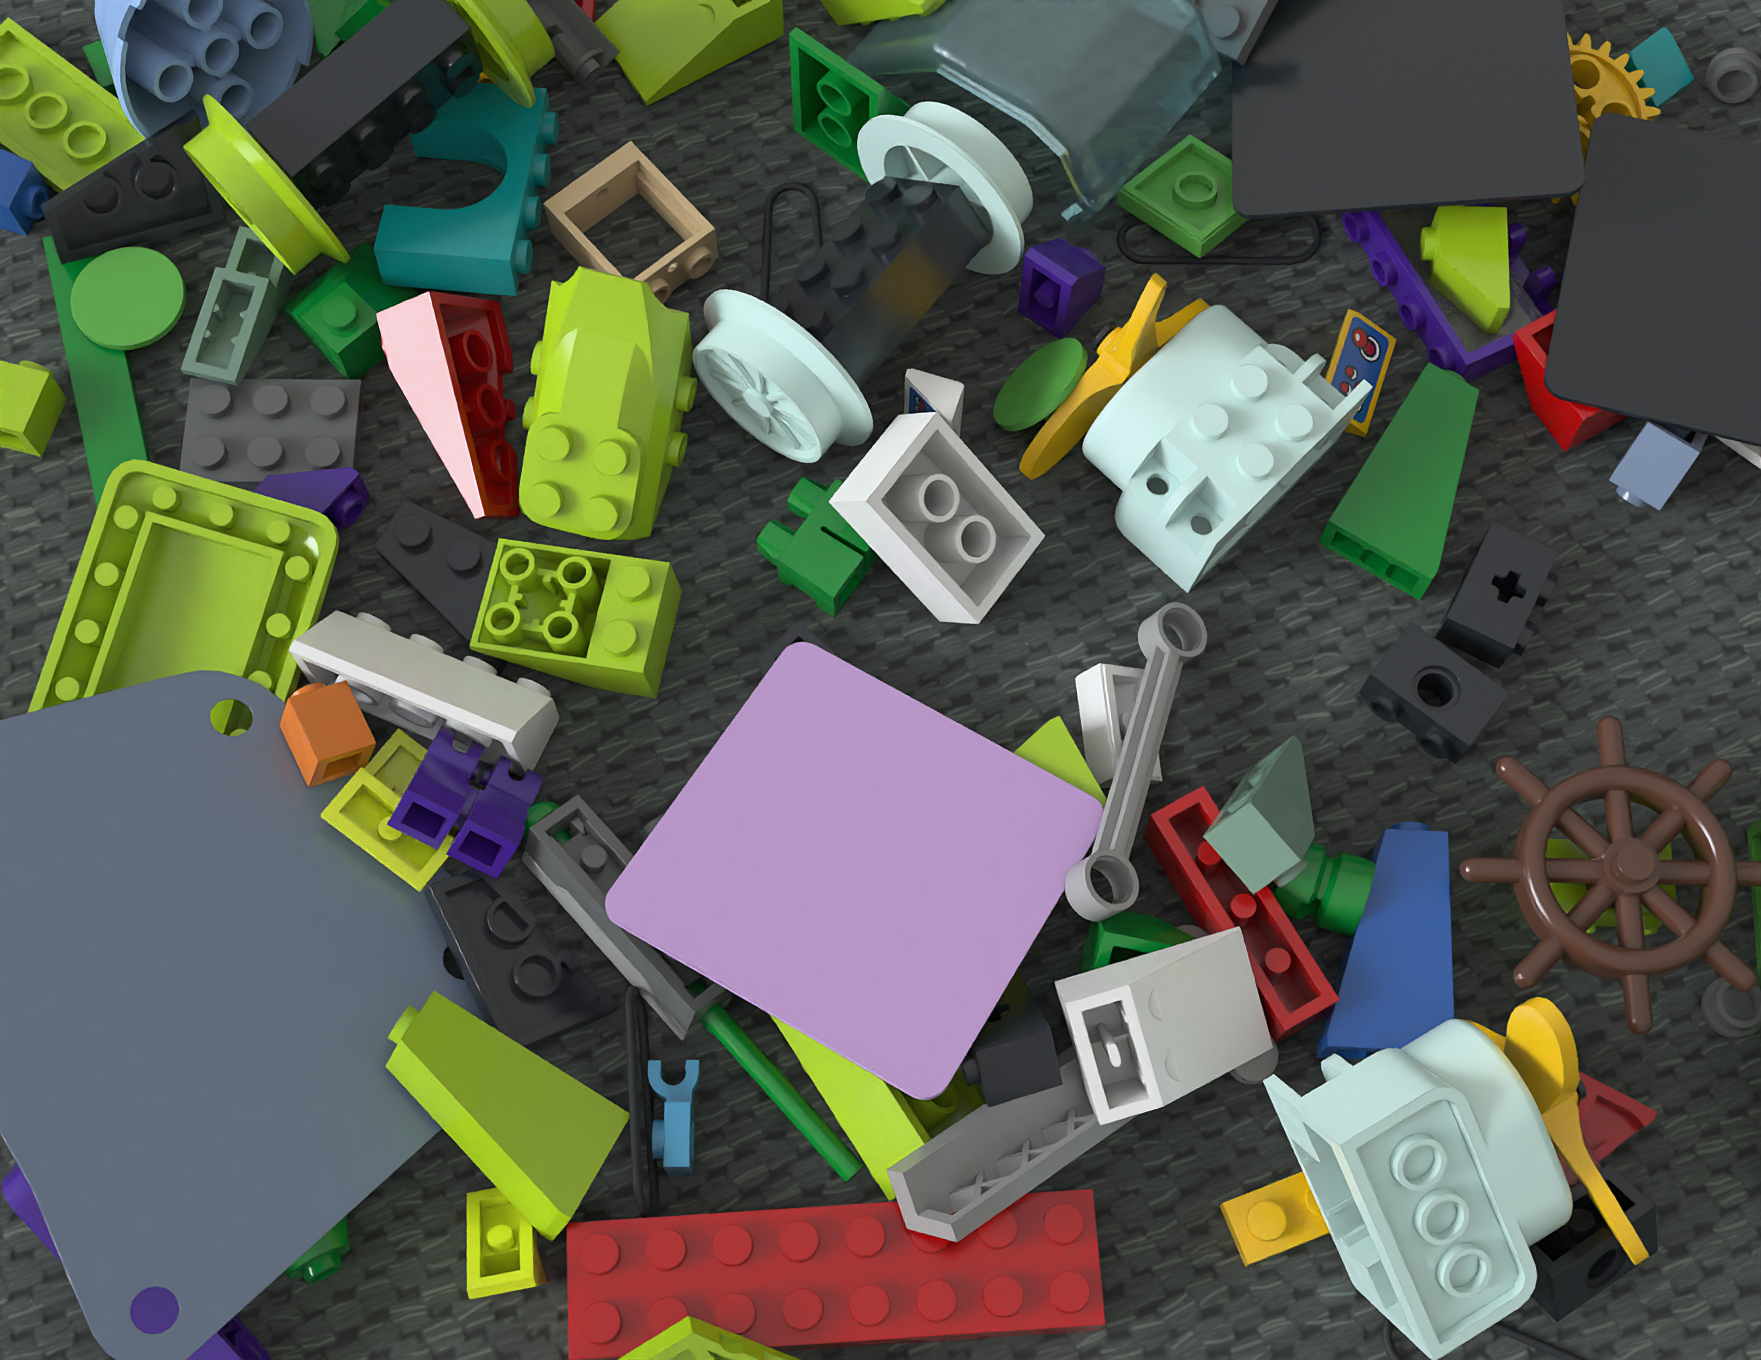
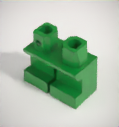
M802 477L792 490L787 500L788 510L805 519L797 532L775 519L769 521L756 540L757 550L771 564L777 567L780 582L786 586L794 585L816 600L818 608L835 619L864 579V572L866 574L869 572L879 556L829 503V500L844 482L836 478L828 488L814 480Z

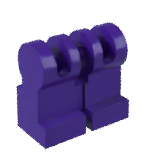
M442 725L387 825L437 850L452 826H455L458 829L446 854L497 879L520 844L526 828L524 824L528 809L534 802L543 776L528 768L520 781H514L508 773L512 760L500 755L492 769H487L479 781L482 788L477 790L471 787L468 780L474 781L481 768L478 761L485 746L472 741L466 753H459L453 747V741L457 732Z

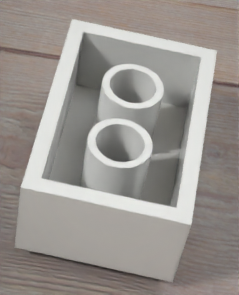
M937 412L898 415L829 500V503L940 622L979 624L1045 537L1043 532Z

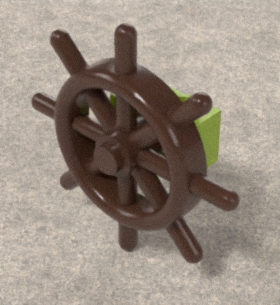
M1605 716L1597 724L1601 767L1578 772L1564 779L1552 789L1517 758L1504 756L1497 761V775L1533 808L1519 829L1512 857H1469L1461 863L1460 874L1469 882L1513 883L1521 911L1531 929L1541 940L1513 971L1514 982L1519 987L1524 989L1534 987L1560 959L1588 974L1622 981L1627 1027L1636 1035H1644L1650 1032L1653 1027L1649 980L1669 975L1683 968L1699 956L1737 990L1748 992L1756 987L1758 982L1756 972L1718 938L1725 929L1734 909L1737 886H1761V861L1735 860L1730 840L1723 826L1712 810L1706 805L1731 778L1733 769L1728 761L1724 759L1712 760L1687 787L1661 773L1646 768L1627 766L1622 723L1614 716ZM1604 799L1608 840L1579 815L1573 807L1588 801ZM1630 801L1641 804L1660 814L1638 839L1634 838ZM1555 826L1568 839H1549V836ZM1679 832L1687 841L1696 860H1672L1671 841ZM1675 885H1700V899L1694 916L1677 902ZM1662 924L1678 937L1676 940L1659 947L1649 949L1645 947L1644 936L1657 933V927H1660ZM1596 926L1617 927L1618 946L1603 942L1590 935V933L1596 931Z

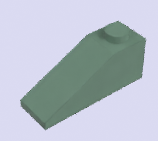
M1294 735L1249 768L1203 836L1253 895L1272 881L1278 887H1282L1295 878L1308 864L1303 856L1315 837L1302 744Z

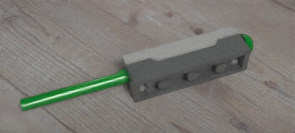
M576 795L561 807L549 801L532 804L528 809L524 824L526 827L523 833V837L526 840L525 851L522 857L524 864L633 986L639 988L642 997L681 1041L685 1040L703 1025L708 1032L713 1034L841 1179L847 1183L864 1168L863 1163L725 1010L734 993L617 926L610 920L605 909L606 896L634 857L632 853L579 795Z

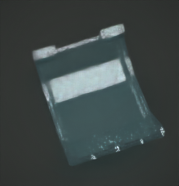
M946 0L937 10L924 17L913 14L903 16L896 21H890L889 18L882 19L847 57L848 63L866 75L937 72L1027 125L1061 159L1077 195L1061 215L1075 228H1079L1109 202L1222 70V65L1203 12L1192 0Z

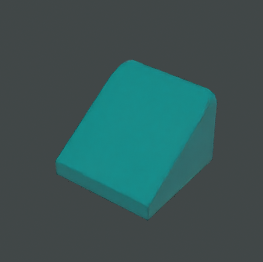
M1666 27L1661 28L1629 52V59L1624 67L1628 73L1641 69L1645 72L1636 84L1639 89L1654 88L1655 93L1645 104L1655 108H1660L1692 84L1694 80L1673 35Z

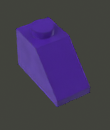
M1062 238L1031 247L1024 255L1018 312L1058 339L1065 338L1101 295L1106 267L1100 264L1097 257L1083 247H1074Z

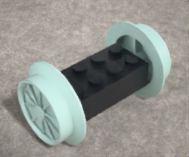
M920 102L911 107L903 117L880 115L871 118L860 130L857 140L860 163L871 184L865 194V199L848 218L839 222L832 229L830 238L817 253L797 268L794 278L784 290L768 303L751 295L728 289L715 291L705 301L704 318L709 333L693 350L692 360L695 370L708 392L726 413L752 436L774 451L799 462L813 463L818 461L833 443L845 446L863 444L873 431V419L860 388L964 268L984 274H1002L1012 270L1020 262L1024 252V236L1021 224L1030 215L1033 207L1030 184L1019 163L1005 145L982 124L956 108L937 102Z

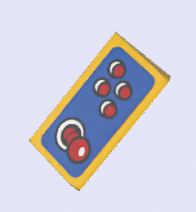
M1348 309L1342 323L1324 379L1345 397L1364 379L1373 386L1345 429V432L1365 438L1397 339L1359 312Z

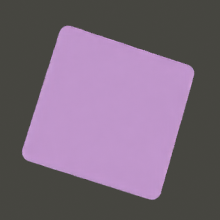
M798 642L784 649L613 884L606 896L605 909L610 920L617 926L916 1099H933L941 1095L949 1085L1065 890V878L1069 869L1085 857L1097 836L1104 809L1096 798L820 647L807 642Z

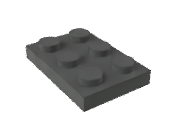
M191 378L179 471L244 490H254L268 475L352 467L357 471L365 395L364 385L361 380L242 379L239 386L205 378Z

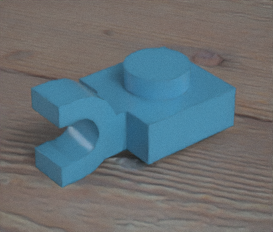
M648 1060L649 1083L656 1095L666 1101L664 1120L653 1121V1159H663V1167L668 1176L694 1175V1093L699 1087L701 1077V1064L699 1060H686L685 1078L680 1084L674 1086L668 1085L663 1081L664 1071L661 1060Z

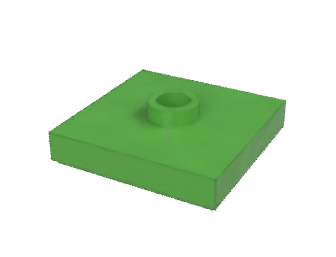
M1191 134L1119 188L1117 193V204L1198 258L1203 257L1249 220L1239 216L1233 209L1232 160Z

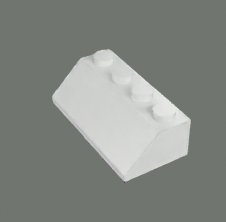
M336 610L296 638L288 650L311 684L324 683L325 686L347 680L360 710L431 740L435 738L440 727L444 725L457 732L453 741L454 749L466 753L472 741H475L485 746L479 758L480 760L494 765L498 757L503 755L512 760L509 772L521 777L528 768L534 770L560 718L553 698H550L551 693L540 684L525 678H519L517 683L497 676L496 669L475 657L465 656L462 662L443 654L444 649L440 645L424 636L412 634L410 639H406L390 632L391 628L385 622L367 613L360 612L355 618Z

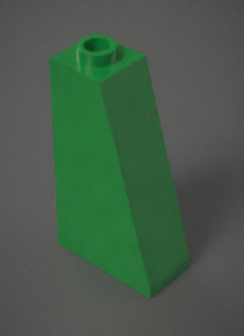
M1428 362L1330 517L1318 543L1420 601L1439 569L1479 390L1469 385L1458 373L1447 369H1440Z

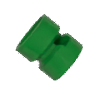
M1312 841L1303 856L1308 862L1306 867L1282 887H1278L1273 881L1270 891L1287 917L1301 920L1307 914L1314 916L1317 927L1346 937H1352L1361 919L1370 893L1375 872V862L1343 851L1332 858L1327 856L1325 845Z

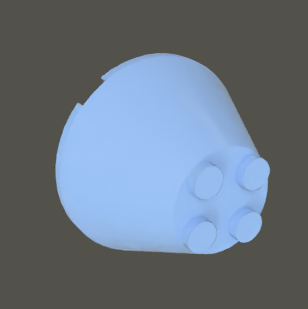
M95 0V20L120 105L132 126L145 139L191 110H194L198 115L202 130L209 125L202 99L206 94H209L220 103L249 133L245 125L294 85L301 64L309 66L313 45V21L308 0Z

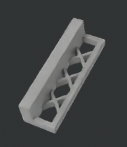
M1073 1046L1057 1056L1063 1085L988 1107L986 1103L886 1170L907 1229L959 1242L1137 1115L1100 1126L1089 1103Z

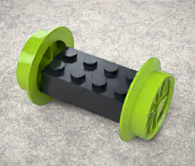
M395 0L245 125L249 133L220 103L209 94H206L202 99L209 125L186 143L183 148L233 210L294 275L321 253L347 263L350 260V256L316 211L323 205L329 207L339 202L350 190V182L366 169L372 171L382 166L393 154V146L409 133L414 135L425 130L436 118V110L452 97L458 99L468 94L480 79L479 74L482 72L516 103L525 108H531L536 103V97L530 77L555 57L554 47L545 28L526 0Z

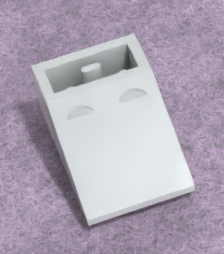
M1239 926L1055 981L1086 1094L1100 1126L1164 1107L1273 1048L1242 931Z

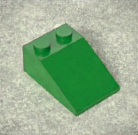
M795 27L789 33L794 131L870 184L858 155L857 140L860 130L871 118L876 116L896 115L903 117L911 106L903 99L894 96L885 87L808 34Z

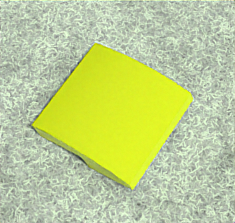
M398 728L364 769L361 767L321 813L320 817L417 891L421 892L451 859V856L446 853L458 828L452 826L437 850L387 825L427 752V749Z

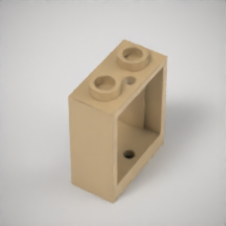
M630 141L543 204L550 232L582 267L622 276L583 233L640 193L684 240L683 243L634 278L648 282L654 295L664 304L673 290L689 278L697 279L712 267L715 259L718 258L715 228Z

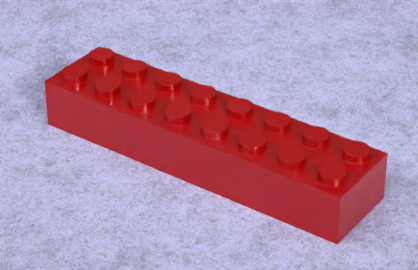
M1093 1189L1027 1193L959 1242L907 1229L898 1202L572 1222L566 1224L569 1360H618L687 1316H692L780 1352L1098 1331L1106 1325Z

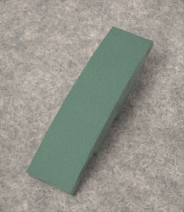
M239 226L226 267H215L181 367V371L184 374L239 386L261 349L279 313L278 309L284 303L295 275L268 249L250 228Z

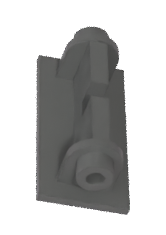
M526 0L545 28L554 47L555 58L586 90L620 51L574 0Z

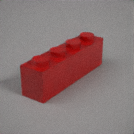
M1202 786L1151 814L1142 836L1200 928H1203L1209 935L1238 926L1241 928L1269 1034L1277 1044L1325 1016L1340 999L1268 886L1266 885L1253 895L1203 837L1220 811L1205 787Z

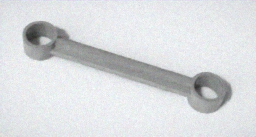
M1172 602L1166 604L1145 619L1139 627L1138 642L1141 651L1147 658V663L1093 850L1090 856L1073 865L1065 878V893L1071 907L1081 917L1090 921H1104L1129 908L1138 896L1139 881L1134 867L1129 862V856L1182 666L1199 655L1207 643V631L1203 620L1195 610L1183 603ZM1163 623L1172 627L1178 634L1182 643V650L1176 648L1167 639L1163 630ZM1091 868L1100 871L1108 879L1113 891L1112 904L1104 901L1095 892L1090 878Z

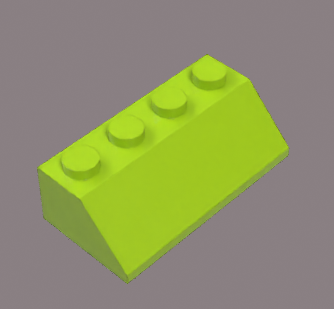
M769 1014L889 1202L896 1199L886 1169L986 1104L978 1084L966 1085L960 1066L941 1095L928 1100L916 1099Z

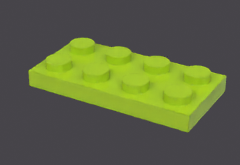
M9 17L0 24V149L33 162L45 183L60 193L145 140L126 117L119 99Z

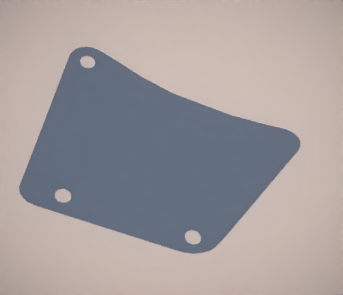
M198 670L168 676L0 720V1135L33 1191L92 1335L103 1350L115 1360H187L442 1129L385 1067L397 1046L396 1043L388 1039V1036L409 1005L420 1011L432 992L436 991L485 1022L466 981L454 978L444 967L443 954L449 945L424 895L428 885L452 876L443 867L427 886L419 892L321 818V813L354 774L308 788L279 726L286 704L261 684L221 671ZM234 699L247 705L252 712L253 721L251 727L239 736H227L215 730L211 724L210 713L217 703L223 700ZM147 1288H166L174 1294L178 1301L179 1314L177 1320L171 1328L163 1333H143L135 1327L131 1320L130 1308L132 1301L138 1293Z

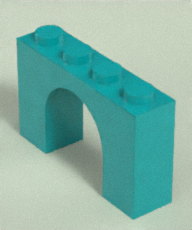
M477 83L465 96L458 99L452 97L436 110V118L425 130L414 135L410 133L416 157L478 162L494 168L504 176V179L490 196L464 208L432 209L384 205L374 245V253L384 285L517 296L521 274H529L531 271L533 250L532 242L529 240L530 231L539 230L541 223L542 204L541 198L538 196L539 188H547L550 180L551 164L550 156L547 154L548 146H556L559 136V115L557 112H550L547 88L533 87L536 103L531 108H525L512 100L496 84Z

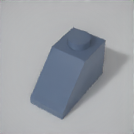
M1647 420L1615 468L1609 481L1618 485L1616 492L1629 503L1640 508H1646L1649 504L1660 511L1700 454L1708 434Z

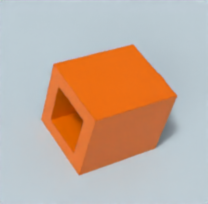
M347 680L325 686L324 683H312L300 688L288 698L279 726L308 788L356 773L361 767L364 769L367 766L376 741Z

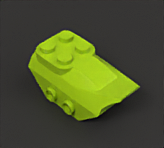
M581 266L565 283L553 280L551 282L543 341L539 340L537 342L531 359V373L537 375L535 395L529 397L523 413V429L529 432L526 440L518 501L521 512L542 526L599 540H635L650 537L673 467H680L682 464L688 439L686 433L680 432L683 412H690L697 391V378L690 377L693 360L689 313L666 308L654 295L648 282Z

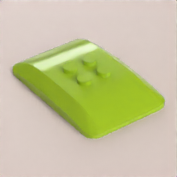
M135 459L121 463L112 471L106 482L28 713L159 678L198 670L221 671L241 676L261 684L286 704L288 698L295 692L302 672L288 650L296 638L317 624L339 547L340 538L336 526L327 516L315 510L156 463ZM234 699L223 700L217 703L210 713L211 724L215 730L227 736H239L245 733L251 727L253 721L252 712L248 706Z

